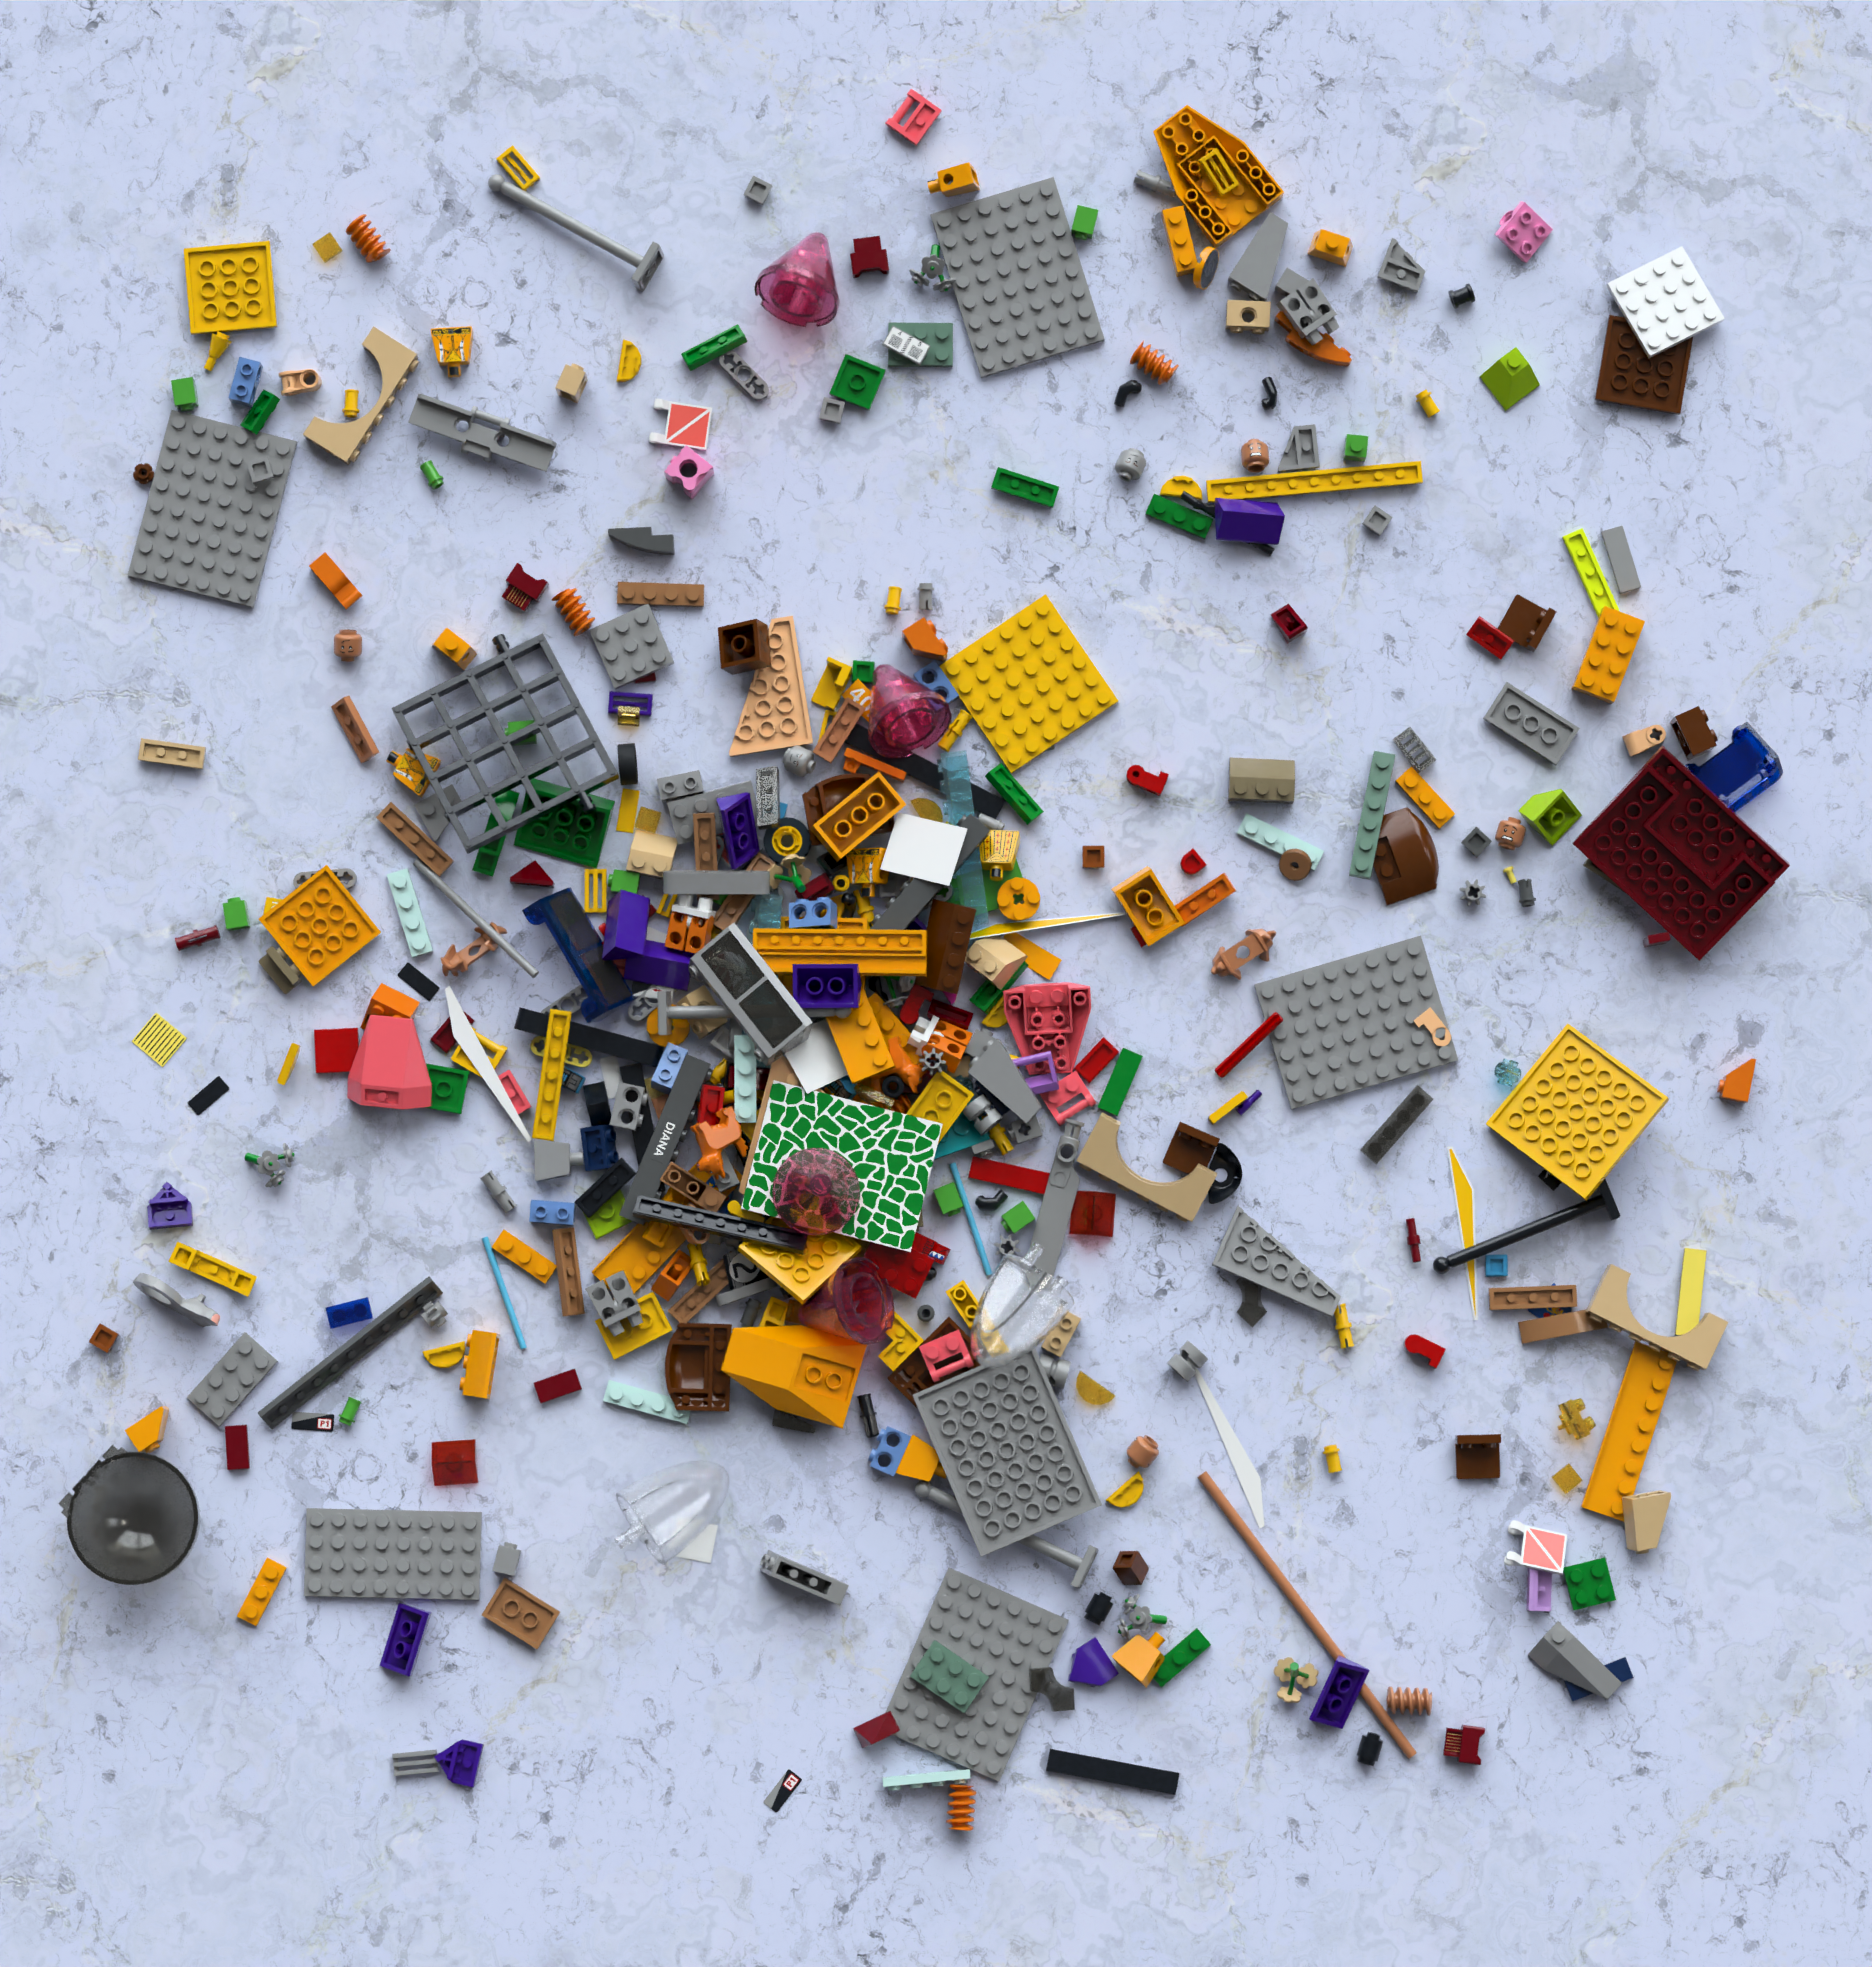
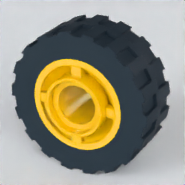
M783 817L777 819L765 831L763 839L764 848L768 856L778 864L790 854L806 857L811 849L809 830L801 821L795 818ZM786 835L792 836L794 840L793 845L788 848L784 847L781 843L782 838Z

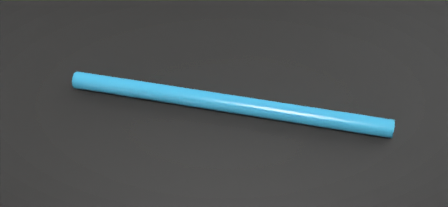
M954 1162L949 1165L987 1276L992 1274L956 1163Z
M488 1236L484 1237L482 1241L520 1349H524L527 1346Z

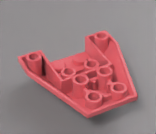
M1061 982L1024 984L1004 990V1013L1021 1056L1025 1057L1051 1051L1056 1072L1072 1073L1091 1011L1090 986ZM1048 1060L1025 1065L1029 1075L1051 1073Z
M370 1015L348 1075V1099L364 1106L402 1110L431 1106L432 1083L413 1019Z

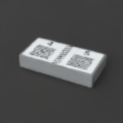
M892 326L882 344L884 347L919 366L931 347L895 326Z

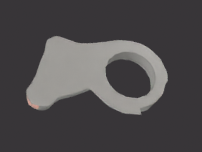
M140 1273L133 1281L134 1285L141 1292L187 1317L197 1325L202 1327L218 1326L220 1316L213 1309L203 1304L206 1298L203 1294H200L197 1298L185 1300L169 1285L145 1273Z

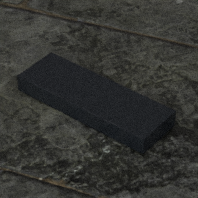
M620 1158L574 1203L590 1218L636 1175V1172L623 1158Z

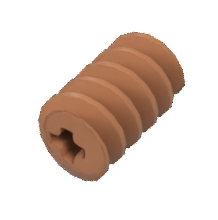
M1388 1687L1386 1712L1388 1708H1391L1392 1714H1395L1397 1708H1399L1401 1715H1404L1406 1709L1409 1710L1410 1715H1413L1414 1710L1417 1709L1418 1714L1422 1715L1423 1710L1426 1709L1427 1715L1430 1716L1432 1692L1429 1694L1428 1689L1424 1688L1420 1694L1419 1688H1415L1413 1693H1411L1410 1688L1406 1687L1403 1693L1401 1687H1397L1394 1693L1393 1688Z

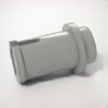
M919 583L917 590H920L919 609L933 610L932 590L934 588H932V583Z
M982 812L978 817V820L989 830H1003L1005 826L1001 819L996 820Z

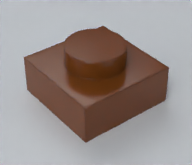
M1083 846V868H1104V846Z
M99 1323L89 1343L109 1353L119 1334Z

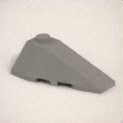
M1559 1621L1528 1654L1543 1670L1605 1699H1608L1622 1684Z

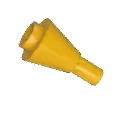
M219 331L217 334L212 333L209 357L204 366L205 369L212 371L216 360L220 358L232 343L228 340L230 336Z

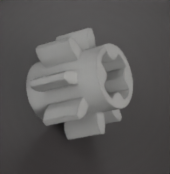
M1477 879L1474 884H1470L1467 880L1465 882L1467 888L1459 889L1461 892H1464V896L1460 900L1466 899L1468 901L1467 906H1470L1472 902L1480 905L1479 898H1486V895L1482 894L1485 886L1480 887L1477 885ZM1469 888L1478 891L1475 895L1476 898L1468 896Z
M935 1048L932 1049L931 1053H927L924 1050L925 1059H919V1063L924 1064L922 1072L928 1070L930 1071V1076L936 1070L942 1073L940 1065H946V1061L941 1060L943 1052L937 1054L935 1053ZM931 1057H934L935 1061L938 1062L935 1063L934 1067H931L930 1063L927 1062L930 1061Z
M1012 1234L1009 1235L1008 1239L1000 1236L1002 1242L1000 1244L994 1243L996 1247H999V1251L995 1254L1004 1255L1003 1261L1006 1260L1007 1256H1011L1014 1260L1015 1256L1013 1253L1021 1251L1015 1246L1019 1243V1240L1014 1242L1011 1240ZM1011 1242L1010 1246L1014 1247L1013 1251L1010 1250L1008 1254L1004 1253L1001 1245Z
M430 1301L422 1307L425 1312L421 1316L430 1327L435 1324L437 1327H440L447 1322L444 1317L448 1313L439 1301L435 1304Z

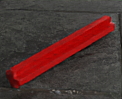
M1277 1012L1273 1013L1215 1068L1218 1076L1221 1078L1225 1077L1283 1022V1018Z

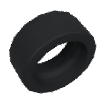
M635 743L618 744L621 785L638 784Z

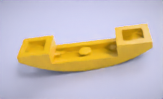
M180 1242L176 1243L168 1261L249 1297L257 1279V1276Z

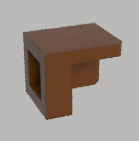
M1120 1551L1113 1565V1570L1123 1585H1142L1149 1567L1139 1551Z

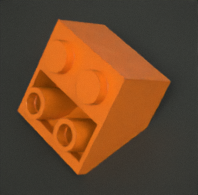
M923 617L902 631V637L913 655L939 661L947 660L948 647L942 638L938 640L936 637L937 630L931 620L926 621Z
M381 983L370 1000L360 1028L365 1030L370 1015L414 1019L420 1002Z

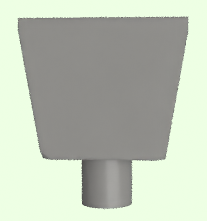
M534 1139L535 1181L571 1175V1166L583 1165V1152L570 1153L569 1143Z

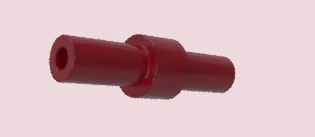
M1415 1218L1406 1219L1408 1230L1407 1244L1411 1249L1413 1263L1421 1262L1419 1250L1421 1242L1420 1236L1417 1235Z

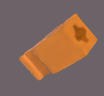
M326 552L309 565L311 570L346 610L363 596Z

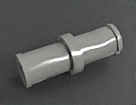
M1141 170L1137 171L1136 175L1143 177L1144 180L1135 177L1134 183L1151 188L1153 192L1159 191L1173 198L1175 197V191L1168 189H1174L1172 182L1161 179L1159 175L1153 176Z
M492 1170L480 1178L492 1193L490 1196L497 1200L505 1213L517 1206L506 1192L507 1188L505 1185L502 1186Z

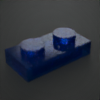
M369 1297L325 1308L330 1329L373 1319Z

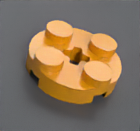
M1015 877L1007 880L998 891L997 903L999 910L1010 920L1022 921L1031 918L1037 912L1040 905L1038 888L1026 878ZM1022 894L1023 901L1025 902L1023 904H1014L1015 899L1013 895Z
M656 1007L647 1019V1031L650 1038L660 1046L666 1047L668 1042L679 1045L685 1041L690 1032V1024L687 1019H672V1025L674 1026L672 1034L659 1035L658 1007Z

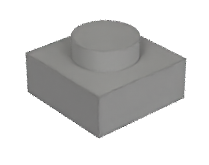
M753 176L743 195L763 205L773 186Z
M824 397L819 419L840 424L845 402Z
M268 456L246 462L253 484L275 478Z
M1374 505L1362 524L1380 536L1391 521L1392 516Z
M992 1139L973 1145L971 1148L974 1155L979 1154V1157H984L991 1154V1149L995 1148Z

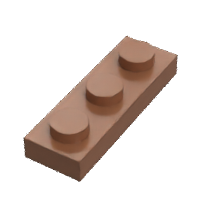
M350 696L343 697L331 707L360 762L364 763L378 754L379 750Z
M847 697L814 748L813 753L831 764L866 708Z

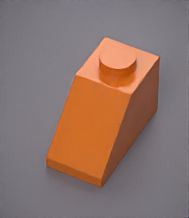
M1756 1059L1748 1060L1725 1075L1723 1080H1719L1717 1092L1720 1093L1719 1098L1741 1103L1748 1102Z
M679 1249L660 1273L651 1290L669 1301L692 1270L690 1267V1256Z

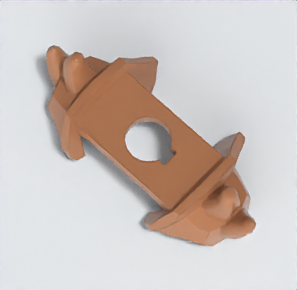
M493 922L489 924L500 935L507 934L505 928L497 926ZM476 927L474 930L481 934L478 939L460 952H456L455 945L452 944L446 955L441 957L444 976H448L449 971L454 976H458L459 970L462 973L468 970L469 965L490 950L494 952L498 945L480 927ZM481 947L476 955H469L473 948Z
M1248 929L1245 932L1246 936L1249 935L1248 937L1226 951L1223 946L1220 947L1212 960L1213 967L1211 973L1213 975L1218 974L1221 977L1233 975L1240 980L1241 972L1238 969L1239 967L1257 956L1261 960L1268 962L1269 949L1273 945L1276 931ZM1240 946H1246L1250 951L1249 956L1245 959L1237 958L1235 955Z

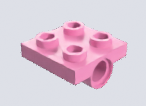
M1521 201L1514 210L1508 211L1499 222L1501 227L1494 235L1522 262L1527 263L1553 229L1525 202Z

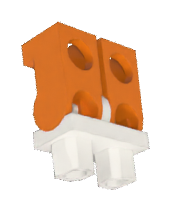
M680 894L677 904L672 905V914L664 947L685 950L686 952L696 954L711 940L714 918L716 916V911L712 910L713 899L699 897L698 907L692 906L693 894ZM711 947L708 948V949H707L704 953H702L701 955H705L706 953H708L709 951H711Z
M934 1015L931 1021L919 1017L907 1043L918 1048L916 1054L922 1056L924 1050L927 1053H931L933 1048H935V1053L937 1054L943 1052L941 1060L946 1061L948 1071L955 1073L973 1033L948 1022L938 1021L939 1018Z

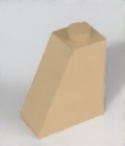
M1658 1490L1622 1497L1627 1549L1636 1551V1554L1648 1553L1649 1549L1657 1548L1670 1503L1671 1492Z

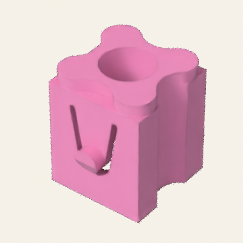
M687 445L677 457L674 456L672 458L671 464L664 471L665 477L673 484H681L685 494L691 499L696 496L714 474L713 466ZM684 464H694L697 468V473L690 478L684 477L681 474V468Z

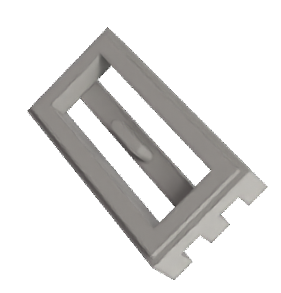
M437 1749L392 1754L394 1776L438 1772V1762L434 1757L437 1755ZM423 1755H432L433 1759L398 1762V1758ZM433 1763V1768L399 1771L401 1766Z

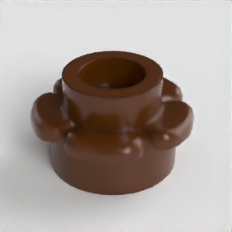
M140 463L134 468L133 477L140 484H147L153 479L154 472L150 464Z

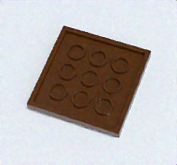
M1609 315L1595 400L1680 415L1693 337L1648 358L1625 317Z

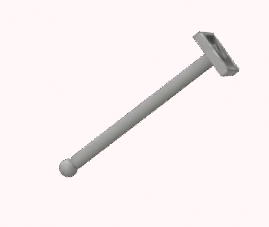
M495 174L489 178L488 185L491 190L495 192L501 191L502 194L636 267L637 269L631 279L635 287L642 292L664 258L660 245L652 242L643 257L515 185L505 182L501 175Z
M671 991L657 992L659 1035L672 1034V1019L734 1018L724 1005L671 1006ZM779 1004L740 1005L749 1018L789 1017ZM802 1008L808 1017L836 1015L839 1018H847L851 1014V1008Z
M921 1480L916 1484L915 1492L919 1497H928V1499L963 1515L956 1497L936 1487H932L928 1481ZM1035 1535L1017 1541L1077 1570L1071 1583L1072 1586L1081 1588L1099 1551L1097 1548L1089 1545L1084 1558H1081Z

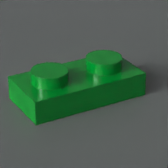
M263 389L240 426L257 435L264 427L270 414L276 409L280 399Z

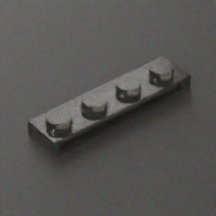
M1416 1085L1360 1151L1373 1163L1377 1164L1433 1101V1098Z

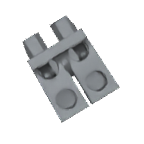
M1314 278L1276 304L1280 311L1284 312L1294 329L1299 333L1298 335L1301 339L1305 337L1312 346L1323 339L1317 328L1323 326L1328 334L1339 328L1334 317L1337 314L1332 309Z
M624 1270L605 1278L614 1296L613 1299L604 1280L585 1288L604 1326H608L614 1336L625 1331L620 1320L628 1317L632 1327L643 1323L640 1313L641 1308Z

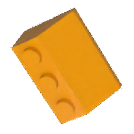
M472 1330V1334H468L466 1347H470L469 1356L465 1355L463 1362L466 1375L461 1377L459 1390H463L462 1395L490 1399L500 1334Z

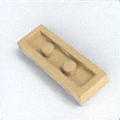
M141 738L138 760L203 769L206 747Z

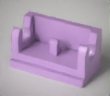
M1528 1568L1526 1610L1551 1611L1552 1573Z

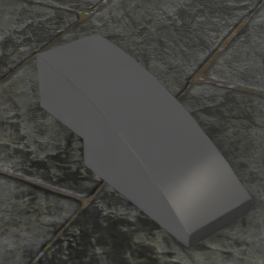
M651 527L608 529V534L611 538L633 549L654 554L675 555L673 534L652 535Z

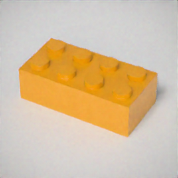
M1604 606L1571 689L1610 704L1614 703L1645 621Z
M878 771L812 825L810 830L836 862H838L907 804Z

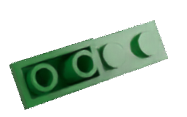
M509 790L495 798V803L505 822L512 819L519 792ZM490 813L485 832L498 826L492 813ZM506 835L479 848L473 871L493 877Z

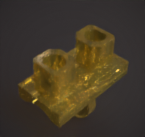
M1581 1398L1573 1401L1571 1399L1558 1405L1562 1413L1559 1415L1562 1424L1557 1426L1558 1430L1565 1428L1568 1435L1573 1433L1576 1440L1589 1435V1431L1596 1426L1590 1416L1582 1419L1579 1414L1580 1411L1585 1409V1404Z

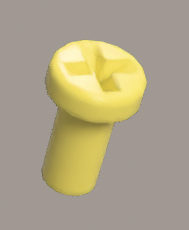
M1513 866L1503 869L1511 884L1517 882L1512 871L1514 869Z

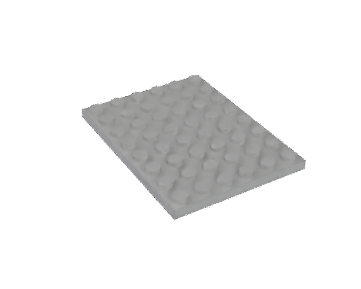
M1054 177L930 214L950 279H956L952 284L981 378L1104 341L1103 332Z
M171 410L129 567L128 577L254 608L297 441L258 432L256 435L242 427ZM268 456L275 478L253 484L246 462Z
M1421 936L1254 984L1264 1020L1266 1021L1275 1012L1283 1018V1022L1269 1036L1291 1109L1458 1061L1452 1037L1448 1045L1437 1046L1434 1044L1432 1035L1426 1027L1421 1025L1418 1028L1414 1022L1417 1017L1431 1007L1449 1030ZM1445 1028L1436 1029L1435 1037L1444 1040Z
M1033 1343L913 1394L915 1403L981 1557L1102 1505Z
M948 1567L886 1712L891 1711L900 1731L892 1735L996 1781H1000L1069 1620ZM934 1640L989 1677L965 1713L910 1677Z

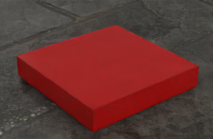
M358 1028L314 1030L316 1073L350 1072L359 1048Z

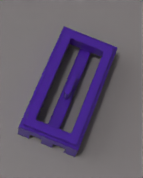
M610 691L608 714L651 717L653 694ZM614 697L648 699V703L614 701L613 699ZM613 705L647 708V711L613 709Z

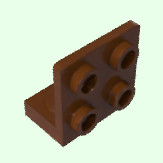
M1517 594L1497 629L1514 640L1515 643L1534 652L1557 611L1550 607L1546 610Z
M1179 1122L1163 1159V1164L1190 1174L1198 1163L1208 1167L1220 1138Z
M1501 1434L1455 1435L1456 1478H1500L1499 1443H1501Z

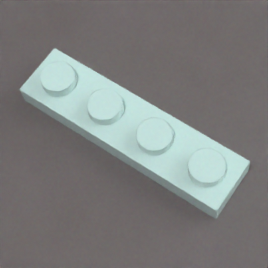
M1247 813L1237 831V834L1280 855H1283L1289 849L1304 851L1311 859V870L1315 871L1324 853L1323 850Z
M408 868L387 874L412 958L433 952Z
M734 1035V1112L739 1123H756L755 1044L748 1035Z
M611 1380L608 1381L603 1399L605 1402L688 1424L691 1411L676 1410L674 1407L676 1405L669 1396Z
M970 1769L889 1776L882 1779L883 1787H888V1791L900 1790L901 1785L909 1784L910 1788H921L923 1783L929 1782L932 1783V1786L945 1785V1781L953 1780L954 1784L967 1783L966 1779H970L971 1776Z

